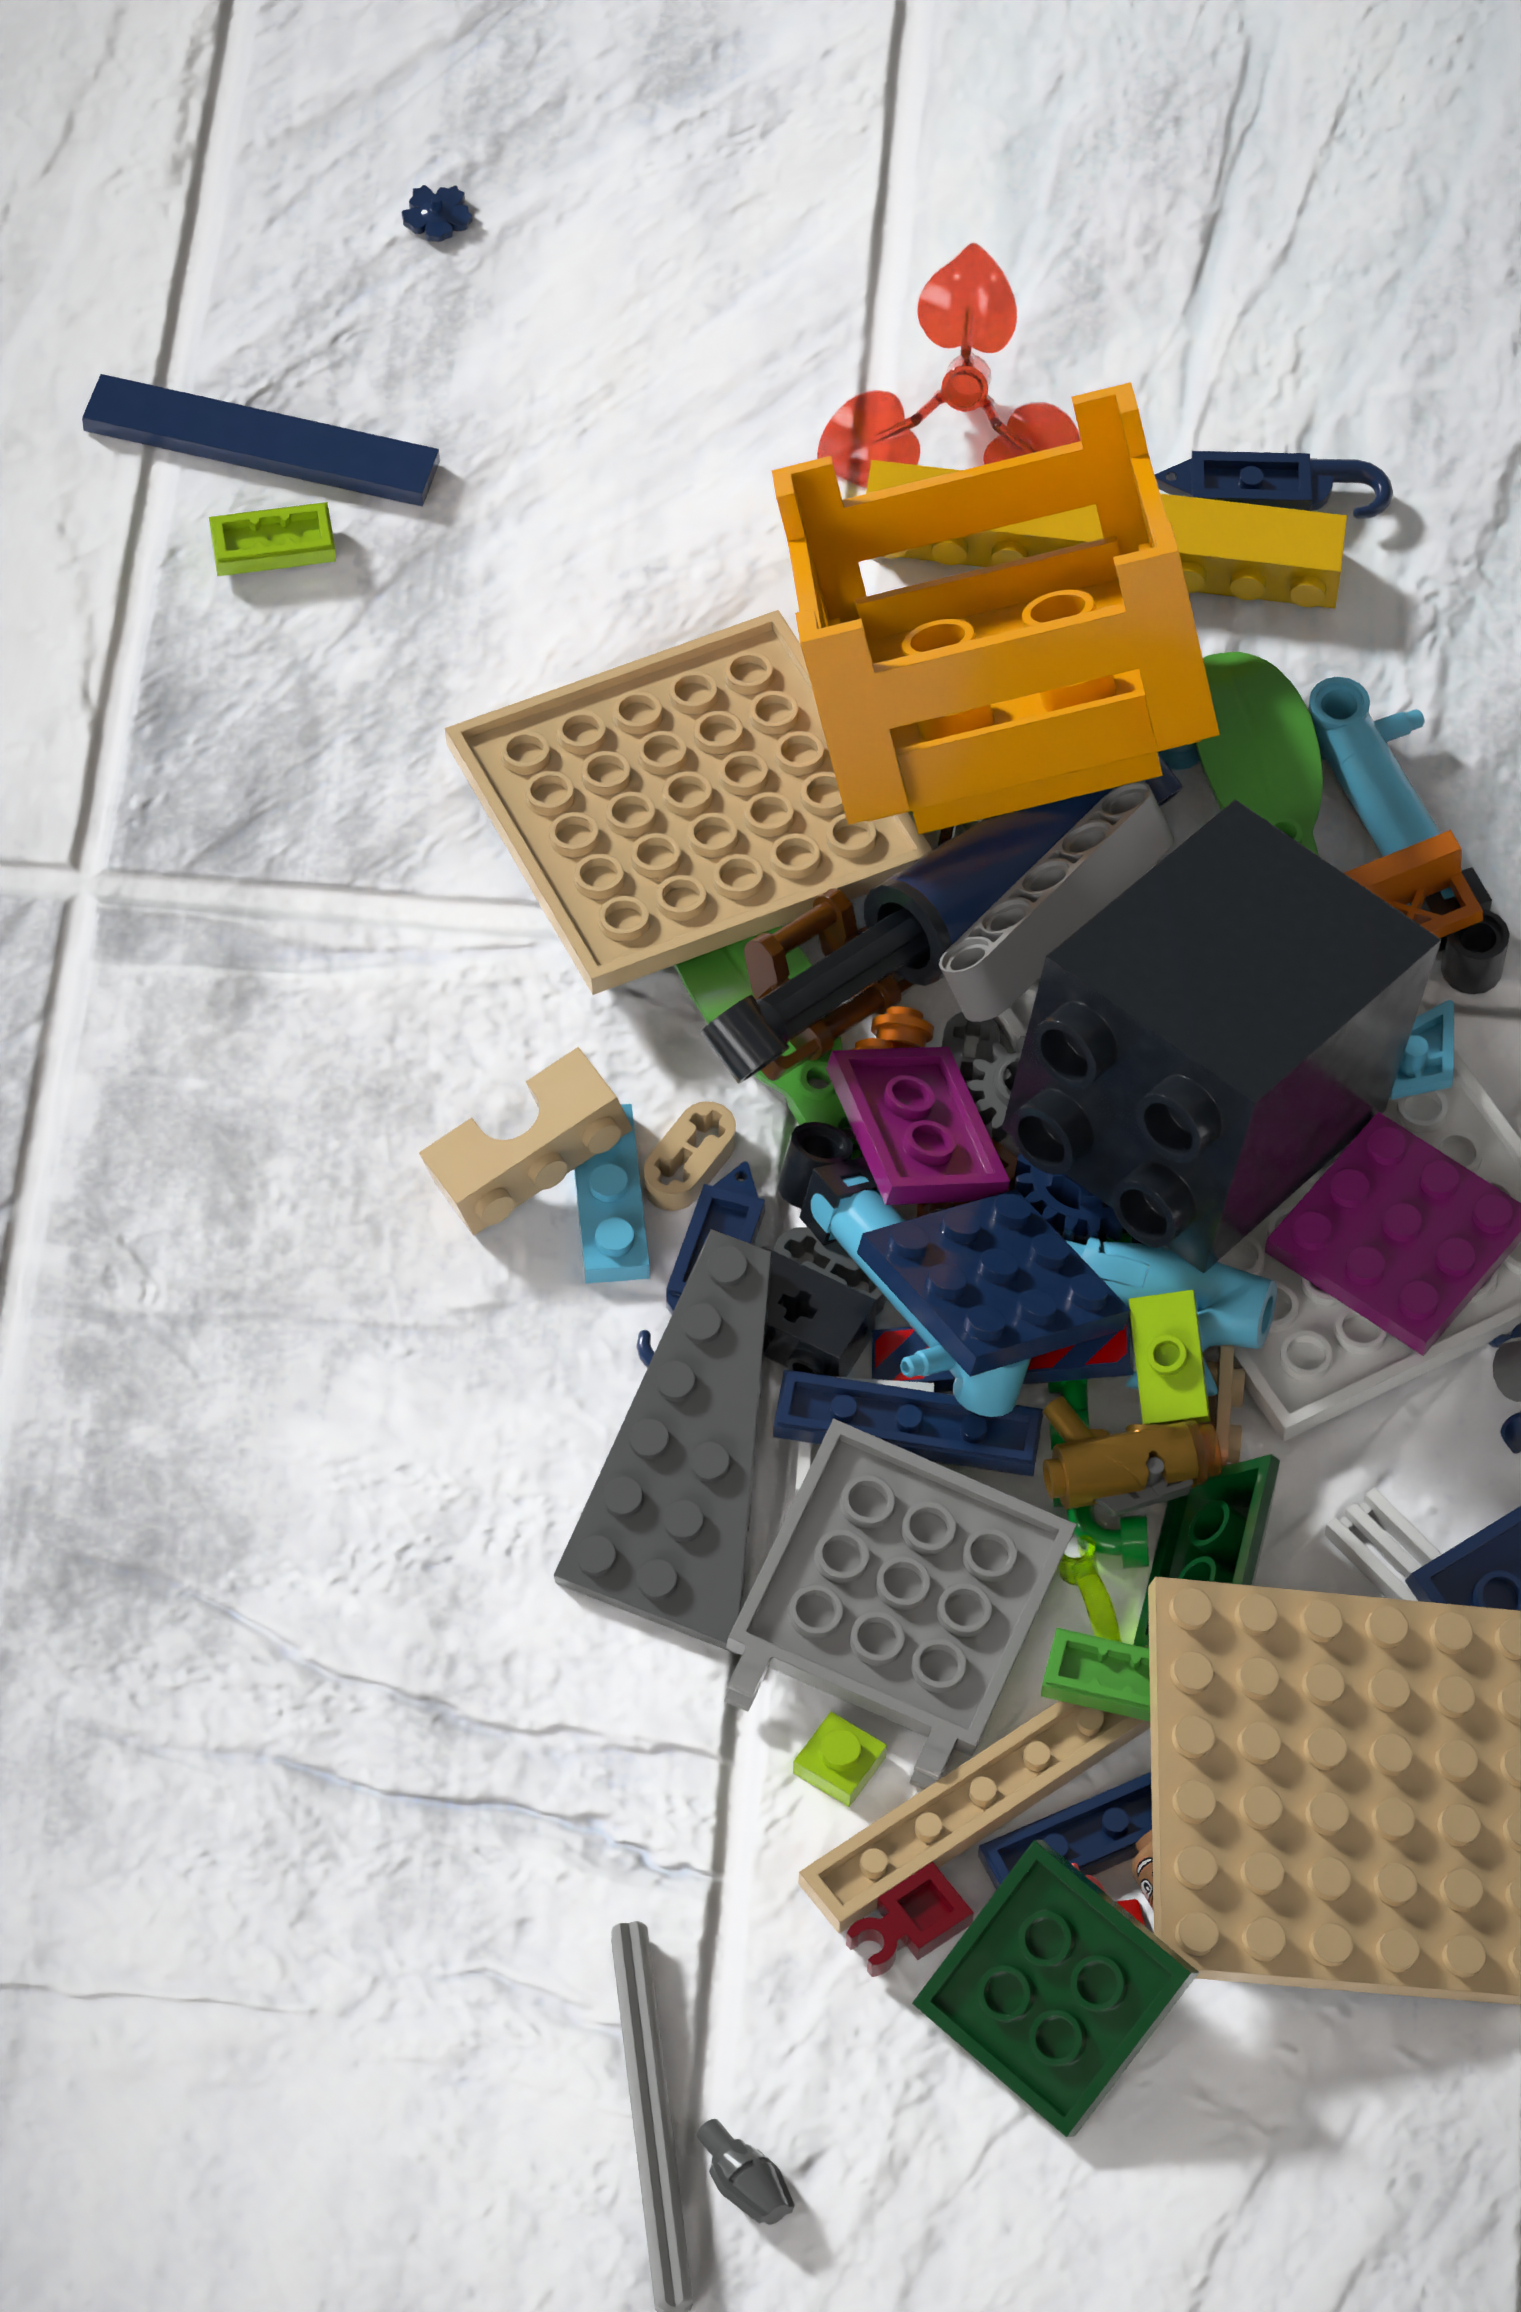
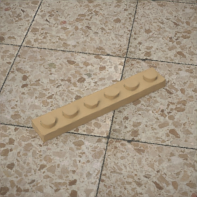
M1058 1701L799 1871L798 1884L837 1933L840 1934L856 1921L877 1909L878 1897L931 1862L937 1868H940L1148 1730L1150 1722Z

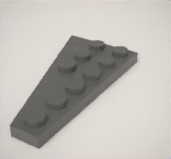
M711 1229L553 1576L555 1583L738 1655V1653L726 1649V1644L741 1612V1602L744 1594V1568L751 1514L757 1444V1419L759 1399H761L764 1339L767 1330L772 1255L771 1251Z

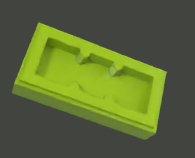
M328 502L209 517L217 577L336 562V549Z
M1194 1290L1129 1298L1143 1424L1167 1425L1185 1422L1186 1425L1211 1422L1197 1299Z

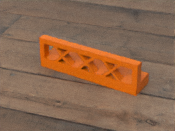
M1451 830L1344 872V874L1438 938L1483 921V910L1461 873L1462 849ZM1449 887L1461 908L1445 915L1421 909L1426 896Z

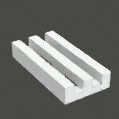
M1374 1487L1365 1494L1364 1501L1359 1505L1354 1502L1347 1507L1342 1518L1334 1517L1326 1523L1324 1535L1387 1598L1418 1601L1412 1591L1351 1531L1357 1527L1383 1553V1558L1397 1572H1402L1406 1577L1421 1568V1566L1442 1555V1553ZM1371 1516H1372L1392 1537H1390V1536L1371 1518Z

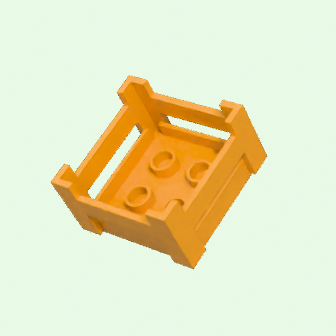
M1131 382L1071 397L1081 438L1080 442L842 500L831 456L771 470L776 500L789 547L799 612L795 613L800 644L848 825L863 821L869 822L912 811L919 835L1163 776L1157 752L1200 742L1202 739L1220 735L1178 546L1171 521L1168 522ZM1096 504L1104 539L870 596L866 594L859 566L861 561Z

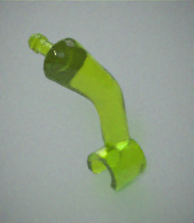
M1081 1535L1077 1538L1081 1557L1073 1558L1064 1554L1058 1567L1059 1576L1064 1582L1078 1586L1086 1607L1093 1635L1122 1642L1113 1603L1103 1580L1098 1574L1095 1542L1090 1536Z

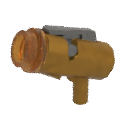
M1063 1396L1051 1401L1042 1411L1066 1442L1056 1444L1053 1447L1052 1458L1043 1461V1477L1050 1499L1060 1498L1061 1504L1066 1510L1099 1504L1110 1516L1116 1517L1156 1503L1161 1504L1188 1495L1195 1486L1205 1485L1208 1477L1221 1474L1222 1457L1220 1444L1211 1423L1198 1425L1192 1419L1167 1425L1131 1424L1125 1427L1126 1432L1110 1435L1104 1429H1088Z

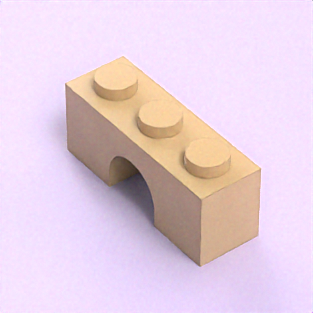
M579 1046L526 1081L539 1108V1113L533 1126L524 1134L508 1140L494 1139L487 1136L471 1117L419 1152L436 1186L473 1236L489 1225L502 1222L511 1214L513 1209L540 1191L556 1186L564 1179L567 1173L594 1155L610 1150L621 1137L633 1130L617 1096Z

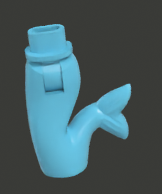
M1090 1237L1086 1245L1065 1240L1128 1307L1129 1298L1194 1290L1197 1299L1203 1352L1209 1347L1219 1345H1233L1251 1349H1260L1264 1345L1269 1334L1277 1300V1283L1274 1280L1216 1262L1205 1273H1202L1172 1250L1165 1247L1155 1248L1140 1243L1119 1241L1103 1242L1101 1247L1100 1240L1094 1237ZM1204 1359L1208 1396H1214L1218 1393V1388ZM1136 1369L1134 1375L1126 1382V1386L1139 1390Z

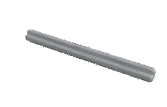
M639 1921L618 1923L611 1930V1945L654 2305L657 2312H689L693 2306V2293L648 1927Z

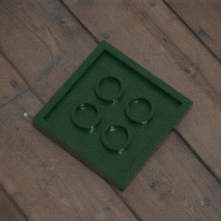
M1034 1840L912 2004L1067 2138L1077 2135L1199 1972L1044 1840Z

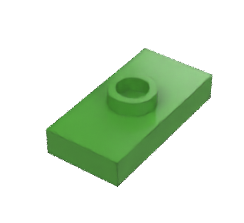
M1056 1628L1042 1683L1041 1697L1150 1722L1149 1648Z

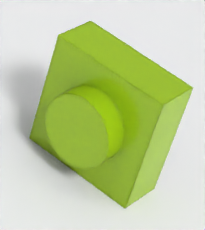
M831 1711L793 1761V1774L850 1807L886 1759L887 1745Z

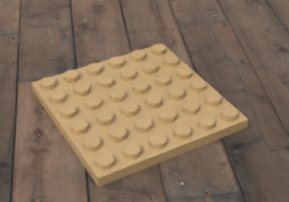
M779 610L445 728L446 745L592 995L790 923L812 909L814 900L829 889L836 888L841 890L849 900L866 895L872 888L892 875L905 870L914 861L933 850L924 835H918L915 821L909 812L848 825L801 644Z
M1155 1577L1148 1586L1154 1934L1199 1972L1195 1979L1521 2005V1611Z

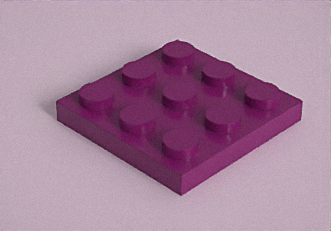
M1378 1111L1268 1236L1265 1253L1424 1356L1521 1242V1203Z

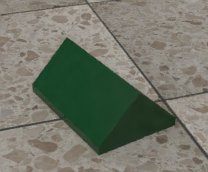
M1273 1454L1198 1473V1478L1193 1479L1195 1487L1191 1489L1188 1495L1167 1502L1133 1645L1149 1648L1148 1586L1155 1577L1254 1586L1280 1460Z

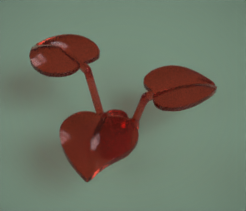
M976 242L968 244L955 258L931 276L924 285L919 297L917 315L919 324L926 336L934 344L942 348L949 349L961 346L960 355L954 358L947 366L941 389L936 391L933 397L915 414L906 419L902 402L890 391L872 390L855 395L846 401L827 423L819 441L817 459L831 456L836 475L853 484L867 488L871 460L918 464L921 445L917 436L910 429L918 426L940 404L945 402L951 408L962 412L973 411L979 407L985 411L991 427L999 436L987 445L983 455L984 465L1081 441L1079 430L1072 418L1059 407L1047 402H1031L1019 406L1011 413L1007 426L1000 420L994 407L995 401L988 395L992 381L990 367L985 360L974 355L972 348L983 353H995L1002 350L1011 340L1016 329L1017 305L1006 275L994 258Z

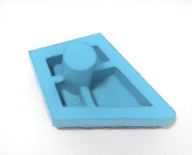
M1447 1000L1416 1017L1390 1095L1391 1100L1452 1087L1454 1067V1002L1452 1000Z

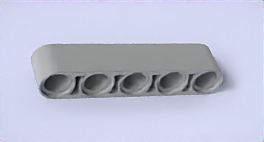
M1135 782L1122 785L1105 795L945 951L940 958L939 966L966 1019L972 1022H982L990 1020L1010 1008L1041 977L1046 956L1140 879L1168 852L1173 845L1174 837L1148 784Z

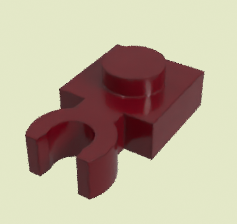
M931 1862L878 1897L877 1911L881 1914L882 1918L867 1917L853 1923L846 1933V1946L852 1950L865 1941L878 1943L882 1950L873 1954L868 1959L867 1972L871 1977L880 1976L894 1965L897 1951L906 1946L914 1957L920 1960L968 1928L973 1922L974 1912L937 1866Z

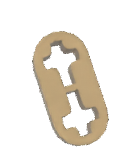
M699 1102L691 1105L681 1114L650 1153L644 1164V1193L648 1201L655 1207L666 1211H678L689 1207L700 1196L703 1185L709 1184L727 1162L735 1149L736 1120L729 1109L716 1102ZM711 1127L718 1129V1137L708 1135L698 1148L695 1147L696 1130L706 1133ZM684 1164L683 1182L674 1179L668 1185L661 1183V1174L671 1177Z

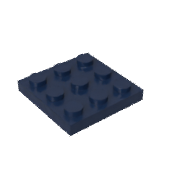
M1017 1189L862 1233L857 1254L970 1377L1124 1330L1131 1311Z

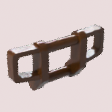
M836 888L829 889L814 900L812 909L775 933H761L745 945L744 956L755 999H761L790 980L788 978L790 973L786 955L817 934L822 952L827 956L867 930L866 926L858 930L853 904L841 890ZM889 975L790 1040V1043L796 1050L787 1056H779L761 1071L768 1079L776 1081L804 1062L819 1059L831 1051L834 1046V1040L874 1013L882 1015L886 1013L887 1008L899 1005L901 997L918 985L910 983L904 978L896 982Z

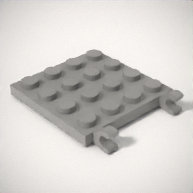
M833 1418L728 1637L726 1649L742 1656L728 1683L727 1688L729 1690L724 1702L749 1712L768 1667L928 1737L914 1766V1772L909 1782L921 1789L927 1788L942 1778L953 1749L973 1757L1077 1524Z

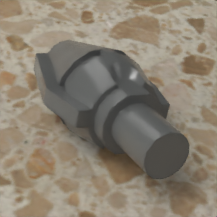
M719 2119L708 2120L698 2129L697 2138L712 2156V2165L709 2173L717 2189L725 2198L759 2224L763 2222L768 2225L775 2224L785 2215L793 2212L795 2204L780 2169L760 2150L745 2144L739 2138L734 2139Z

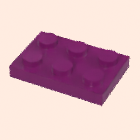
M949 1047L832 1050L826 1070L885 1205L968 1202L1007 1192L1010 1180Z

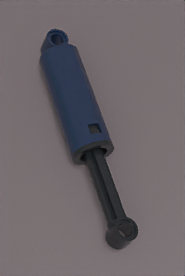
M1157 752L1163 776L1139 782L1149 785L1159 807H1161L1184 787L1159 752ZM1117 787L985 818L957 837L943 842L914 861L905 870L892 875L869 891L864 901V920L867 930L761 999H755L752 994L742 999L716 1017L700 1032L736 1082L740 1084L790 1048L787 1044L790 1040L895 972L908 982L922 986L939 981L945 977L939 966L940 958L945 951L1105 795Z

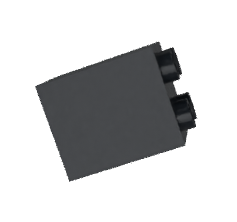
M1235 799L1046 956L1002 1129L1012 1136L1020 1153L1034 1167L1048 1174L1058 1175L1064 1173L1112 1207L1121 1225L1133 1238L1150 1247L1162 1248L1166 1246L1199 1271L1205 1273L1347 1146L1378 1111L1383 1113L1386 1110L1441 939Z

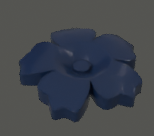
M422 185L420 188H413V196L409 199L410 209L401 212L405 227L412 230L415 234L425 232L426 240L441 242L452 238L453 231L466 230L473 221L472 214L469 213L468 206L463 205L465 193L460 191L456 185L450 188L440 187L436 194L426 185Z

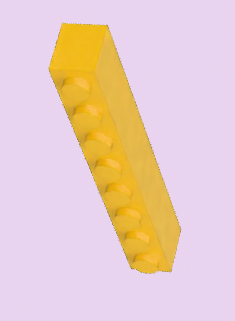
M871 460L866 494L961 470ZM1160 494L1168 522L1171 521L1188 593L1198 592L1232 596L1242 600L1257 599L1291 603L1302 607L1317 606L1335 609L1341 575L1347 515ZM1096 504L882 557L935 561L945 565L961 564L989 567L1104 538Z

